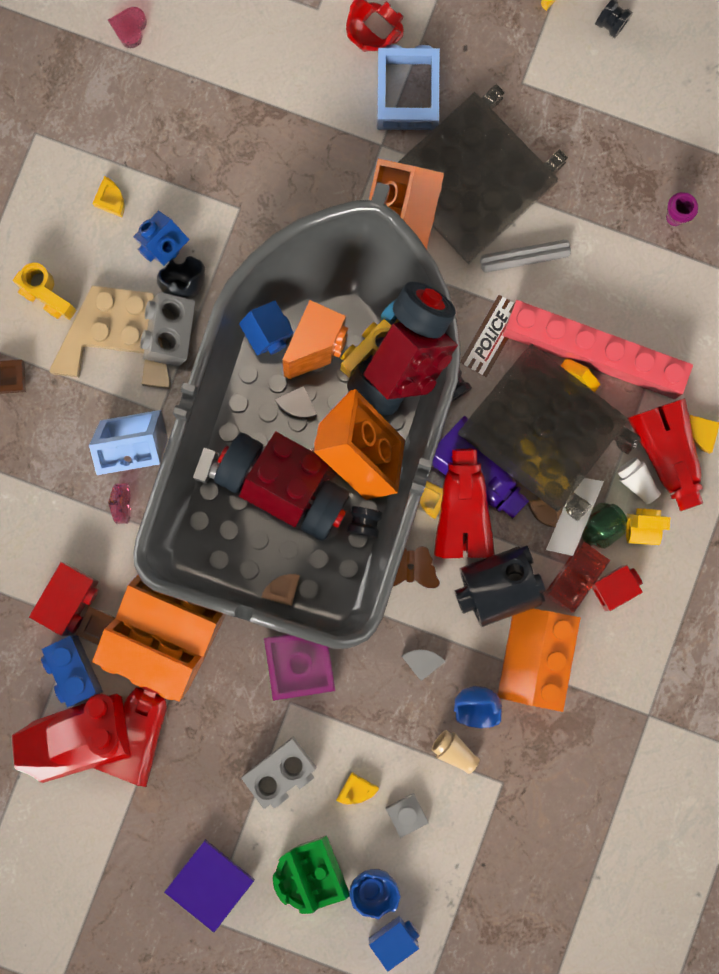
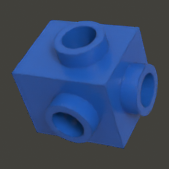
M159 210L151 219L144 221L140 225L138 232L133 236L141 245L137 250L149 262L155 259L163 266L170 260L175 259L179 254V250L190 240L172 219Z

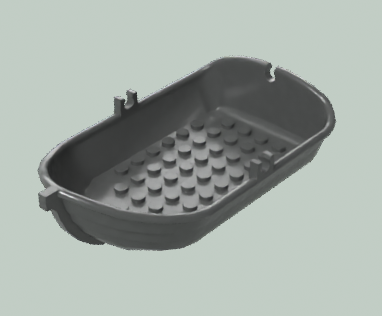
M377 182L372 200H355L299 218L268 238L247 257L227 280L213 306L189 381L182 384L181 401L179 405L175 406L173 411L176 420L135 540L133 552L135 569L143 583L153 591L333 649H348L369 640L376 632L387 607L458 383L461 352L456 316L445 333L458 346L452 354L450 364L442 370L437 378L435 388L427 395L405 397L394 414L382 415L405 439L398 493L365 500L329 466L314 496L317 497L327 480L345 488L350 494L343 507V510L347 511L338 528L332 527L324 541H320L301 530V525L309 511L308 508L305 510L297 526L293 527L240 498L241 490L236 494L229 491L226 487L220 486L212 478L209 479L208 484L196 481L193 476L203 448L215 451L218 454L216 459L218 460L226 445L230 447L236 436L241 432L261 442L264 445L263 450L276 431L314 452V442L319 423L348 393L347 384L350 378L340 370L341 363L343 362L341 359L343 353L352 344L357 347L365 339L362 337V334L373 322L378 325L382 321L381 314L384 309L397 299L403 287L409 282H419L428 285L451 301L449 290L433 257L398 213L386 205L390 191L389 185ZM309 300L345 315V326L349 329L347 332V342L340 358L334 356L331 364L291 379L284 377L282 359ZM276 301L283 315L288 318L294 333L285 341L287 346L281 351L272 355L267 351L257 356L239 323L251 310ZM380 337L375 341L378 348L385 337ZM371 355L367 360H372L373 356ZM304 386L317 416L299 418L289 415L278 406L275 399ZM352 506L369 508L383 513L382 519L377 523L378 538L347 532V527L352 523L353 518L350 513ZM287 574L300 575L292 606L261 598L265 588L274 579Z

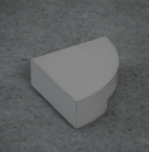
M304 386L275 399L278 406L289 415L299 418L317 416Z
M413 650L401 656L420 681L446 662L441 656L429 650Z

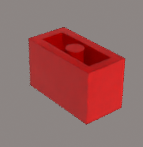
M60 562L29 618L60 636H68L70 632L75 633L83 620V617L80 616L85 605L90 606L99 592V589L96 588L99 581L68 563Z

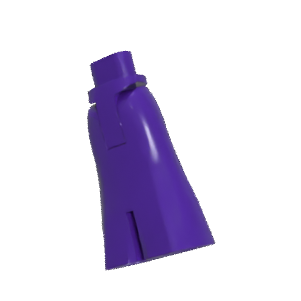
M464 415L438 443L432 466L446 475L449 469L448 463L452 462V449H477V462L481 463V471L486 482L488 506L495 507L498 512L503 510L513 519L529 500L519 492L522 488L520 486L516 487L517 483L511 472Z

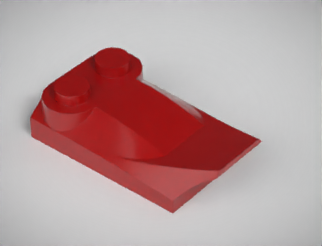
M117 693L109 696L96 694L84 704L32 721L26 727L12 735V747L16 770L25 772L39 782L45 783L130 757L122 696Z

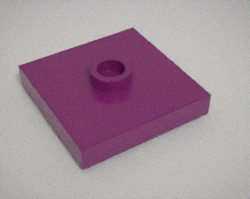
M289 634L264 638L273 701L336 691L329 647Z

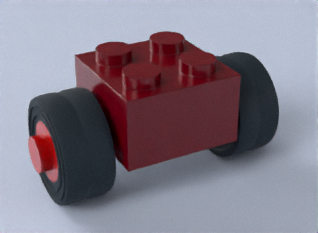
M409 282L403 287L393 305V312L401 323L392 324L372 360L360 362L347 384L348 392L356 389L381 415L394 414L405 397L427 395L435 388L436 380L442 370L450 364L452 354L458 346L445 333L456 314L454 305L442 293L423 283Z
M276 431L264 450V445L261 442L252 439L245 433H239L230 447L226 445L218 459L220 465L216 471L214 481L233 493L237 494L241 490L240 498L293 527L297 526L305 510L308 508L309 511L301 525V530L320 541H324L332 527L338 528L347 512L343 510V507L350 494L345 488L327 480L317 497L314 496L329 469V465L313 451Z

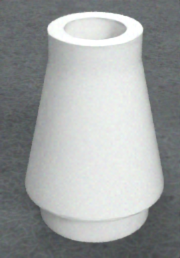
M637 457L626 462L617 471L620 476L619 481L640 497L646 505L652 503L661 495L645 462H640Z

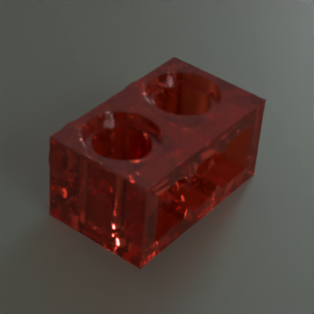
M586 542L578 544L574 555L568 558L544 592V595L567 612H575L611 560Z

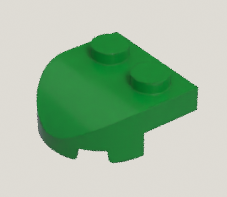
M327 835L294 847L278 860L276 872L273 874L275 892L284 905L290 904L298 909L299 913L311 914L319 908L344 901L350 897L348 887Z

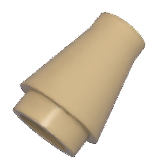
M443 731L437 737L431 749L436 754L437 759L462 769L468 774H471L480 762V758L473 754L455 732Z

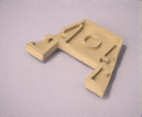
M91 286L50 367V373L79 378L84 347L144 354V349L140 348L143 331L148 328L149 319H145V309L147 302L153 300L154 294ZM158 338V343L163 348L162 338ZM145 360L141 384L143 386L171 389L167 364Z

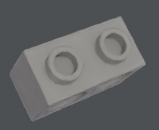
M159 292L152 301L149 300L147 302L145 319H149L148 328L143 331L140 348L144 349L143 359L177 367L187 360L195 300ZM162 309L170 310L174 315V320L167 319L163 315ZM158 338L167 340L170 350L161 348Z
M293 736L246 772L241 779L263 809L270 804L273 808H276L289 798L286 793L295 785L301 789L314 779L312 772L315 771L316 766ZM290 757L300 759L303 765L302 770L295 774L288 772L285 768L286 759ZM266 776L272 777L277 783V789L272 793L264 792L260 788V779Z

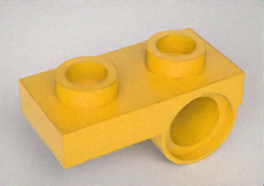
M33 262L25 265L12 280L20 288L17 293L32 303L35 299H38L45 304L43 310L56 319H59L62 315L71 320L77 311L69 302L52 292L54 288L53 276L39 263ZM44 274V279L40 285L31 286L33 276Z
M385 319L378 325L373 322L362 334V337L365 339L357 347L352 344L341 356L343 362L341 363L340 370L350 378L360 362L367 360L371 355L374 357L378 350L375 341L380 337H385L392 325Z
M636 508V514H627L626 517L627 543L660 545L663 530H670L671 517L661 516V510Z

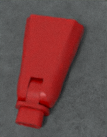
M685 398L628 417L662 485L670 494L674 493L670 496L671 499H676L679 510L683 511L703 504L699 490L703 489L700 484L702 476L701 467L696 453Z
M452 449V462L448 463L449 469L443 484L434 555L445 559L463 558V551H466L468 558L491 557L495 554L493 532L488 510L486 482L481 471V463L477 462V449Z
M136 687L123 703L130 757L94 767V769L134 785L147 787L157 741L166 714V699L150 688Z

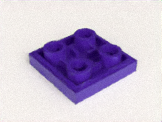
M205 839L164 893L212 932H215L255 879Z

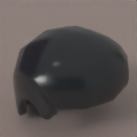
M192 256L186 257L182 264H177L172 259L165 268L159 270L157 284L163 293L191 299L197 296L203 287L205 266L202 261Z

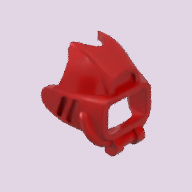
M354 0L350 5L346 22L347 37L363 52L378 51V48H385L392 43L396 44L402 39L404 29L401 21L404 16L400 12H395L387 1L381 5L374 2L368 3L366 0ZM372 13H378L394 27L385 39L378 37L364 24Z

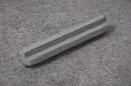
M560 240L485 254L481 256L480 263L483 272L486 273L567 258L571 254V248L568 240Z

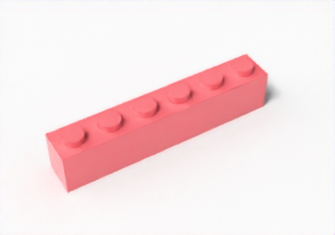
M516 300L502 335L555 356L571 359L593 370L672 399H676L684 393L693 368V364L519 300Z

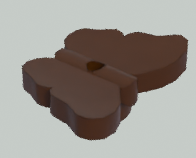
M421 546L415 551H407L405 548L393 587L399 585L404 580L409 583L415 580L426 588L434 589L439 586L440 581L436 576L435 567L431 565L433 559L427 547ZM408 564H413V569H408Z

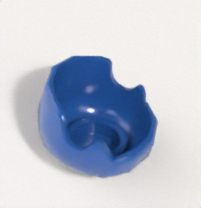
M472 686L462 689L455 697L454 702L456 720L460 724L469 727H494L501 722V700L496 693L486 687Z
M381 869L366 870L360 873L350 885L349 896L352 906L362 916L380 919L388 912H395L397 910L401 896L396 881L388 872Z

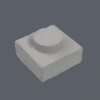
M203 448L193 476L196 481L208 484L210 478L214 479L220 465L218 460H216L218 454L215 451Z
M414 793L386 807L400 838L428 824V820Z

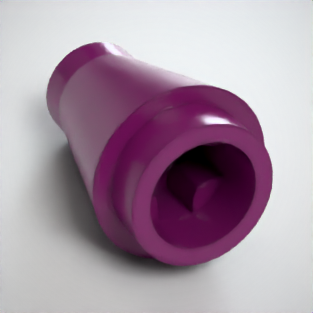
M680 192L674 194L668 201L667 222L672 226H679L682 223L693 220L698 213L697 200L689 193Z

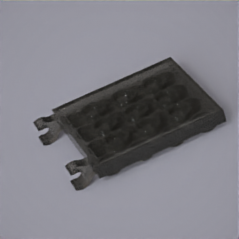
M497 84L482 98L474 92L398 161V163L444 173L432 226L468 264L558 182L559 179L554 173L559 171L568 159L559 149L550 159L543 163L499 118L492 109L503 100L502 96L505 92Z
M531 343L457 433L558 512L564 506L567 513L576 521H579L587 513L591 505L585 499L575 494L574 491L610 443L615 440L618 448L622 452L629 454L641 440L638 434L624 426L629 420L626 416Z

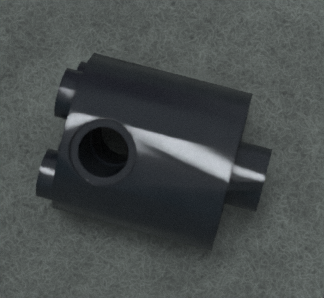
M527 545L521 548L519 546L459 569L464 587L456 589L454 592L463 614L473 611L479 625L484 627L541 606L542 602H545L543 594L545 586L540 574H533L531 566L533 558Z

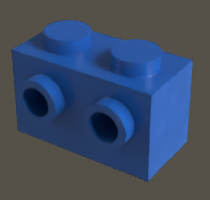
M68 636L42 649L44 654L41 657L43 667L48 674H53L57 683L54 686L55 694L60 703L65 702L67 708L103 692L79 636Z

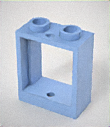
M395 44L385 48H378L377 130H438L440 48H432L429 45L402 48V46ZM386 64L431 65V108L385 107Z
M161 410L100 420L89 444L96 475L159 465L168 439ZM130 456L131 461H125L124 457Z

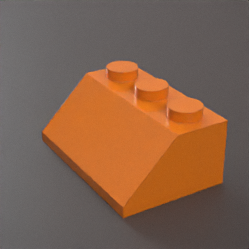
M378 158L369 200H372L377 182L389 185L390 191L386 205L398 213L427 249L444 173Z
M309 300L282 359L284 377L288 379L297 377L331 364L334 356L340 358L348 336L349 328L345 326L346 316Z
M356 389L350 390L319 423L314 442V452L365 500L398 493L405 439Z
M137 575L127 586L115 619L122 621L130 629L143 630L152 634L160 642L175 644L190 655L204 657L211 647L226 614L153 591Z
M534 608L512 616L498 687V697L504 700L563 712L581 617Z
M114 619L104 629L92 662L101 666L108 673H117L128 678L134 685L150 688L158 692L165 699L180 702L189 690L208 651L204 657L190 655L175 644L160 642L152 634L143 630L130 629L122 621Z

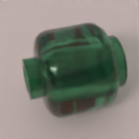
M598 503L591 511L581 538L589 546L594 545L601 549L608 548L626 533V515L616 504Z

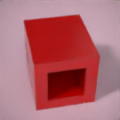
M627 565L620 566L589 584L604 611H612L643 593L640 585L643 583L639 574L634 568L629 569Z

